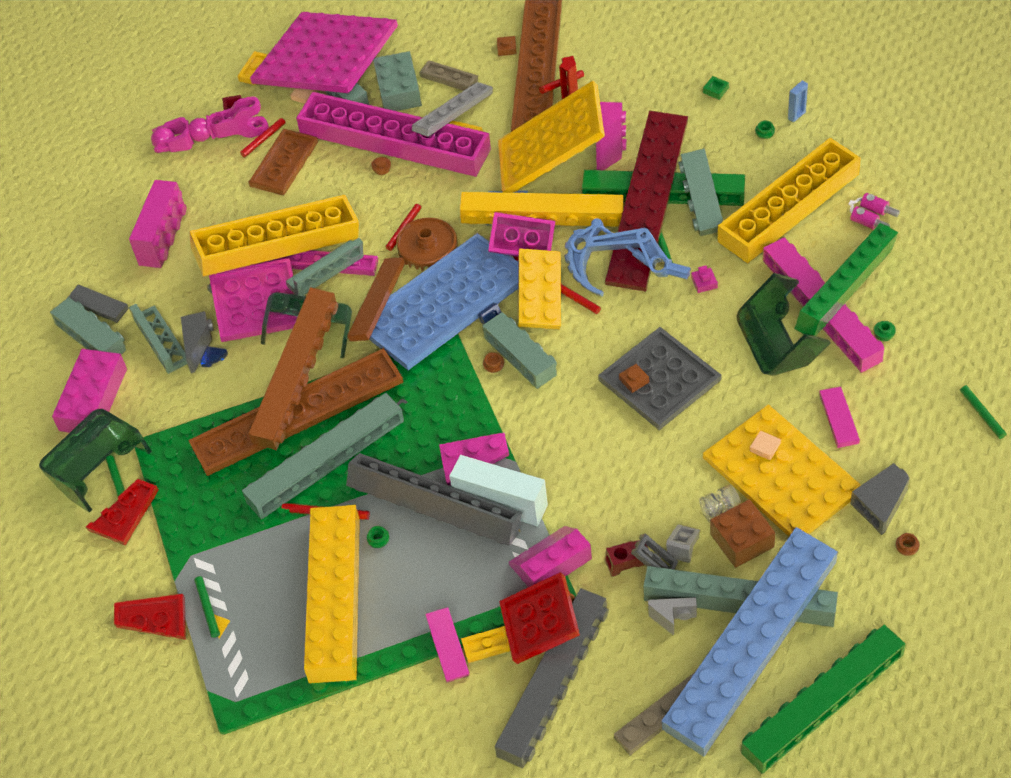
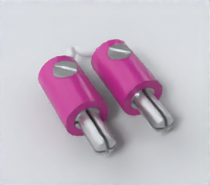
M867 192L863 197L857 198L855 201L850 200L848 204L851 206L850 212L852 213L850 220L870 229H875L879 223L890 227V224L879 220V215L884 216L885 213L898 217L900 214L899 210L889 206V201ZM861 201V203H860V206H861V207L856 206V207L854 208V205H853V204H855V203Z

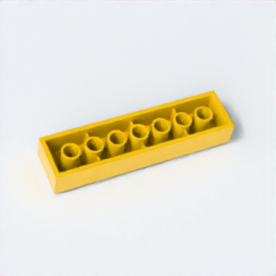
M832 138L827 139L718 225V243L748 264L763 252L764 247L777 241L858 176L861 158Z
M341 195L190 231V245L204 277L355 240L358 238L359 221L347 197Z
M356 505L310 508L304 671L309 683L357 680L360 519Z

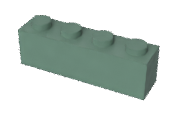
M705 148L681 154V161L678 162L680 173H685L686 180L683 181L685 193L689 192L691 197L687 201L690 212L694 211L695 219H692L694 230H699L700 236L717 233L718 225L723 222Z
M68 297L50 311L55 325L84 348L123 354L126 351L123 336L117 331L113 332L105 321H99L92 311H86L79 301L75 302Z
M502 312L482 325L484 338L536 389L557 376V362L554 357L547 355L541 345L531 340L529 334L525 330H521L511 317L508 318Z

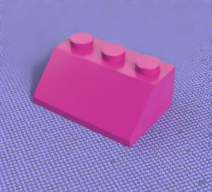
M600 102L605 137L596 142L597 170L607 169L622 159V151H626L627 139H623V137H626V125H623V123H626V111H623L622 102Z
M494 212L488 252L518 256L519 249L551 251L555 221Z
M563 526L508 563L527 587H530L559 572L567 576L592 559L591 544L578 529Z

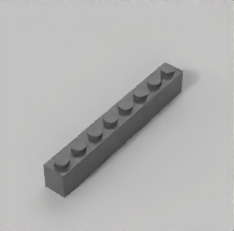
M361 453L348 464L346 486L352 487L357 491L365 492L376 498L395 503L397 506L414 510L416 513L449 523L459 529H465L478 536L497 541L500 544L509 546L518 536L522 514L520 511Z
M580 588L572 603L580 636L546 651L495 745L497 758L522 769L527 761L530 762L532 760L537 741H542L544 738L546 724L555 717L557 712L556 706L559 700L565 698L568 690L567 685L570 680L575 679L580 660H585L590 641L596 639L599 632V624L601 621L604 622L608 616L609 609L607 608L605 597Z

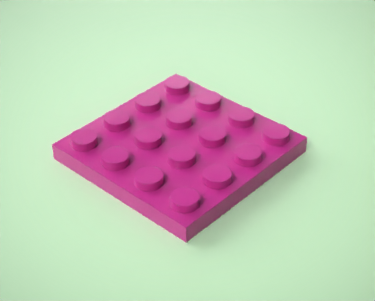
M290 258L249 265L209 275L221 342L293 329L300 312L298 297L286 286V280L293 277Z

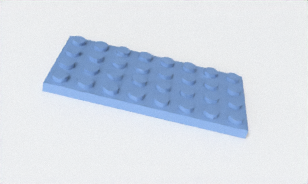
M478 233L390 295L369 340L380 349L384 348L389 356L409 370L479 318L478 313L493 302L500 303L518 289V261L509 255L488 252L490 242Z

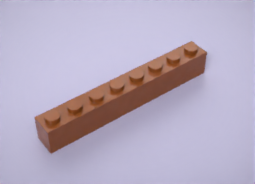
M310 287L248 433L252 444L277 450L279 444L283 443L287 424H290L293 419L294 407L300 402L301 390L308 383L310 368L313 369L315 366L317 351L322 349L324 334L330 329L331 317L338 310V302H336L334 293Z

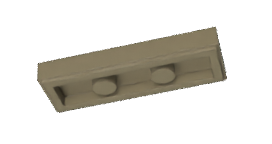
M430 60L427 61L419 72L422 78L463 91L478 81V75Z

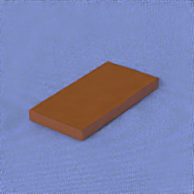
M283 128L249 180V186L284 196L316 147L318 137Z

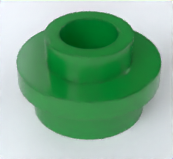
M764 120L758 123L755 133L760 138L768 139L775 134V127L772 122Z
M880 321L874 326V334L880 341H889L896 333V327L889 321Z
M381 526L372 527L367 534V542L373 548L384 547L390 539L388 531Z

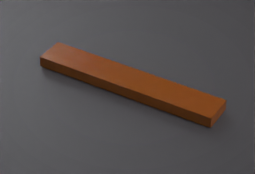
M403 257L384 259L347 335L349 341H366L370 339L405 265Z

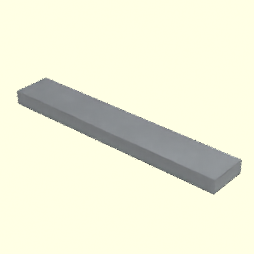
M476 82L414 123L412 131L429 137L491 95L493 87Z

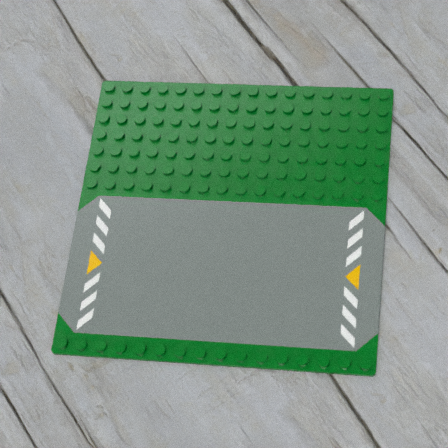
M458 334L409 370L389 356L403 377V383L284 439L283 443L279 444L277 450L265 448L209 476L204 472L188 440L260 407L264 396L134 441L133 444L144 481L156 485L159 489L151 504L177 592L185 597V619L220 734L225 735L438 657L425 614L448 607L460 646L463 648L461 638L505 626L499 601L528 588L508 562L549 536L542 518L538 527L520 521L518 536L508 546L346 486L348 464L359 453L447 485L439 448L440 444L503 433ZM317 379L308 381L307 384H309V383H311V382H313V381H315V380H317ZM387 393L396 404L401 399L408 402L406 404L402 402L399 405L402 409L404 422L286 502L289 504L321 507L356 505L357 510L370 512L369 520L360 519L357 680L309 683L304 671L310 514L290 513L289 509H283L280 506L263 519H260L246 503L242 490L250 483L260 479L268 471L282 464L285 459L301 451L303 447L310 445L322 434L329 432L340 422L354 415L357 410L364 408L375 398ZM507 443L509 456L493 465L521 473ZM374 526H381L389 533V542L382 548H373L367 542V534ZM567 575L565 578L568 590L576 597L577 595ZM198 576H202L219 628L220 635L216 638H212L194 582V579Z

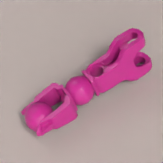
M254 96L238 99L230 109L215 112L210 116L206 115V119L195 118L190 124L184 117L168 121L164 125L152 130L151 142L155 147L154 151L156 153L186 151L192 148L194 140L204 142L210 136L212 139H215V137L223 138L237 134L253 138L261 135L269 128V125L262 116L252 117L260 112L261 104L258 98Z

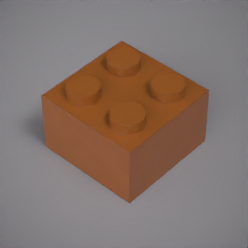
M750 499L710 519V535L735 568L775 547V531Z

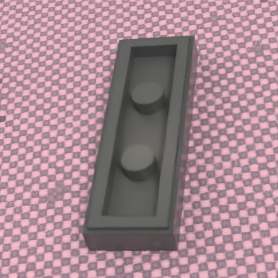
M79 284L68 296L75 302L79 301L86 311H92L94 314L116 323L129 309L126 303Z

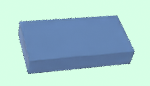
M803 80L789 91L788 120L795 122L806 112L808 83Z

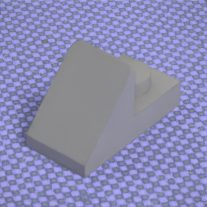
M678 524L667 539V552L676 560L690 563L693 546L699 538L700 530Z
M696 598L648 600L649 617L674 635V619L688 620L697 618Z

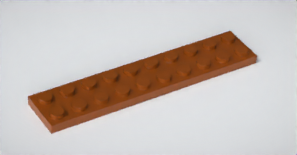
M525 0L511 132L553 106L554 89L541 94L539 87L555 81L562 0Z
M384 348L303 387L300 402L297 406L295 405L293 410L292 422L287 424L285 429V439L403 383V377ZM259 407L188 440L207 476L266 448L252 444L248 435Z

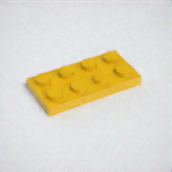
M519 249L518 327L560 330L561 257L559 251Z

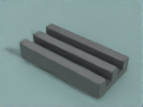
M646 533L641 534L639 537L640 541L636 542V548L632 550L631 554L646 566L674 570L678 561ZM646 544V545H647L649 548H651L655 553H653L652 551H650V550H649L646 546H644V545ZM661 558L664 559L670 566L663 562Z

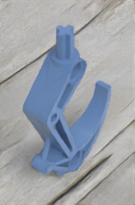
M596 218L588 228L573 231L574 234L565 243V249L568 250V253L564 255L565 261L569 264L568 270L573 274V278L585 289L602 297L604 292L593 287L586 275V265L592 251L628 249L635 258L648 266L657 277L663 278L671 275L688 279L690 276L691 268L672 263V259L667 258L653 235L646 228L612 233L604 227L600 219ZM602 230L606 235L598 236V233ZM580 242H586L583 249H577ZM657 263H665L661 270H655Z

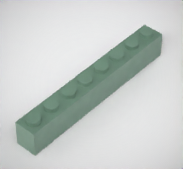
M387 393L375 398L370 404L357 410L354 415L340 422L335 428L322 434L317 440L303 447L301 451L292 457L285 459L282 464L268 471L257 481L250 483L242 490L246 503L260 519H263L282 506V504L288 502L404 422L402 409Z
M647 566L644 581V601L696 598L697 608L737 613L758 581ZM818 589L796 622L834 627L838 592Z

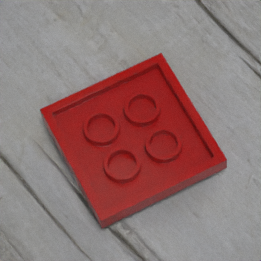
M561 572L499 601L512 660L516 664L580 636L566 578Z

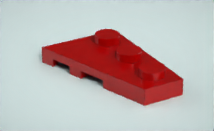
M137 479L118 496V500L109 509L106 507L101 512V516L96 521L90 522L86 529L126 546L159 489L156 485Z
M183 594L116 602L114 603V625L121 629L186 640L185 597Z

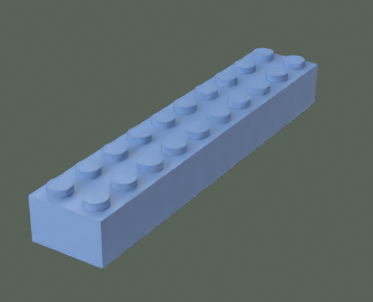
M797 527L794 529L662 719V730L705 757L836 564L838 551Z

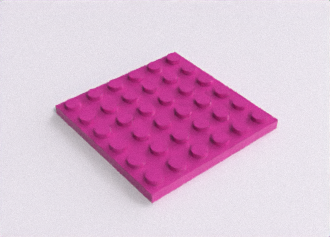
M301 12L250 77L252 84L350 93L397 28V20Z

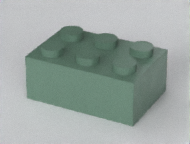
M410 51L374 58L373 62L383 108L400 111L422 106Z

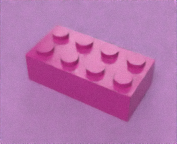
M154 180L129 238L139 266L162 268L164 260L166 261L168 258L169 248L174 243V236L176 231L180 229L181 219L187 210L182 198V191L179 189L177 182Z
M81 349L52 415L59 431L99 437L127 371L121 354Z

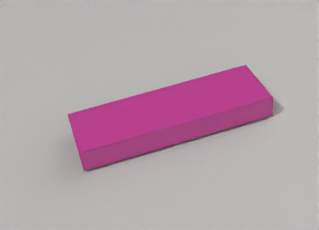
M835 387L820 390L819 396L837 448L859 444L860 438L842 388Z
M446 607L425 614L446 682L470 676L449 608Z

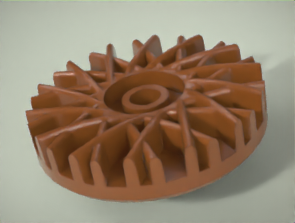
M431 217L420 218L408 223L399 232L396 241L399 257L404 258L405 265H409V268L415 265V269L421 268V271H424L423 266L431 267L456 249L458 245L456 232L453 227L446 221Z

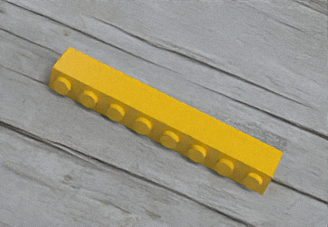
M462 192L460 217L463 224H493L494 212L551 220L555 221V225L591 226L592 221L598 218L603 222L604 226L619 227L623 213V195Z

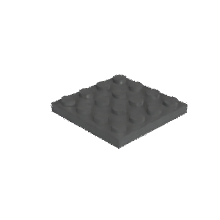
M659 327L600 373L598 380L654 427L661 430L720 382L722 375ZM637 364L649 376L650 382L631 393L619 380V374Z

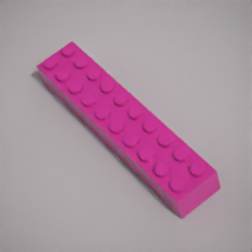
M312 92L296 118L300 133L315 136L318 139L477 177L491 150L490 137L487 132L448 123L428 137L412 131V125L423 117Z

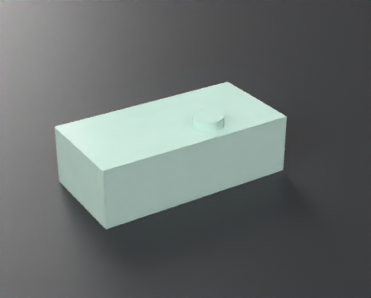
M460 455L450 474L452 487L522 512L520 521L538 527L548 506L545 480L463 455Z

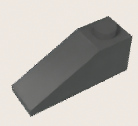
M205 311L181 317L185 356L190 373L196 371L212 340L213 322L212 319H207Z

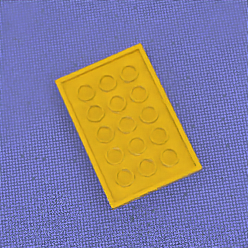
M594 81L589 82L498 140L503 193L517 192L526 184L533 182L539 176L551 171L557 165L566 162L575 154L582 152L588 146L605 137L598 85Z
M769 404L703 452V459L748 500L750 499L788 537L796 527L807 534L812 533L851 502L852 491L861 486L860 483ZM760 431L781 439V444L771 460L750 452V446Z

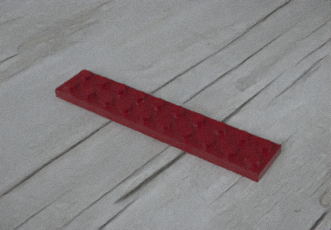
M649 110L618 232L646 228L653 235L656 242H659L688 125V116ZM628 249L613 250L605 285L646 292L651 269L635 258Z

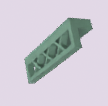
M360 238L354 241L349 240L286 280V286L298 298L308 293L310 287L316 288L363 258V241Z
M137 304L130 306L129 309L135 323L166 372L169 374L187 365L184 350L155 305L142 312ZM155 314L156 317L153 322L146 320V317ZM161 328L164 331L162 335H156L155 329ZM164 341L173 342L170 349L164 348ZM173 355L182 356L183 358L175 363L171 360Z

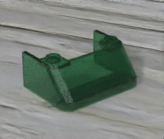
M773 273L737 312L738 325L761 372L770 376L808 366L831 344L828 339L804 334L793 344L781 320L789 311V302L786 296L799 284L798 279Z
M278 291L268 297L262 324L261 344L265 345L271 313L276 312L298 316L306 296ZM336 301L338 302V310L335 315H332L331 322L345 324L340 358H344L352 308L347 303Z
M96 409L41 459L39 467L69 500L87 512H91L92 508L84 498L88 487L83 480L112 452L117 455H126L137 447L150 454L152 450L137 428L105 409Z

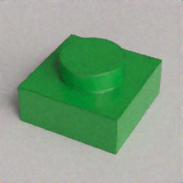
M712 76L703 87V94L720 100L729 89V82Z

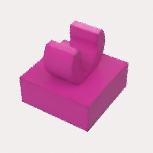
M706 265L698 267V271L691 273V279L697 293L718 288V282L712 269L707 268Z

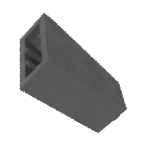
M893 463L852 491L851 505L882 535L886 532L908 491L910 478L905 470L900 469Z

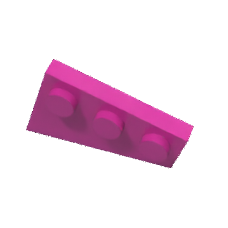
M505 433L439 445L446 483L451 486L450 474L460 455L494 464L509 456Z

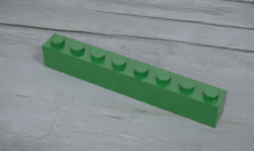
M584 170L582 194L623 195V202H626L633 171ZM675 173L668 204H688L687 200L691 199L690 193H685L683 181L686 180L685 173ZM711 173L719 205L743 206L745 174Z
M879 223L800 310L794 329L814 339L892 251L899 232Z
M885 624L878 630L875 628L870 631L865 641L861 644L856 643L850 649L847 656L838 658L832 664L829 671L826 673L821 672L811 686L808 688L803 687L793 701L785 702L775 716H769L761 723L757 731L754 733L749 732L742 740L741 754L761 774L765 773L904 655L906 643Z

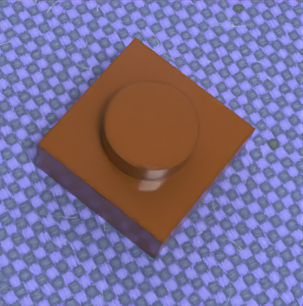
M515 36L497 38L498 56L517 54Z
M637 364L619 374V380L631 393L650 382L649 376Z

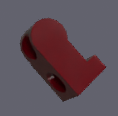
M640 540L606 548L605 562L611 577L619 575L621 571L644 566L640 560L631 554L632 550L636 548V542Z

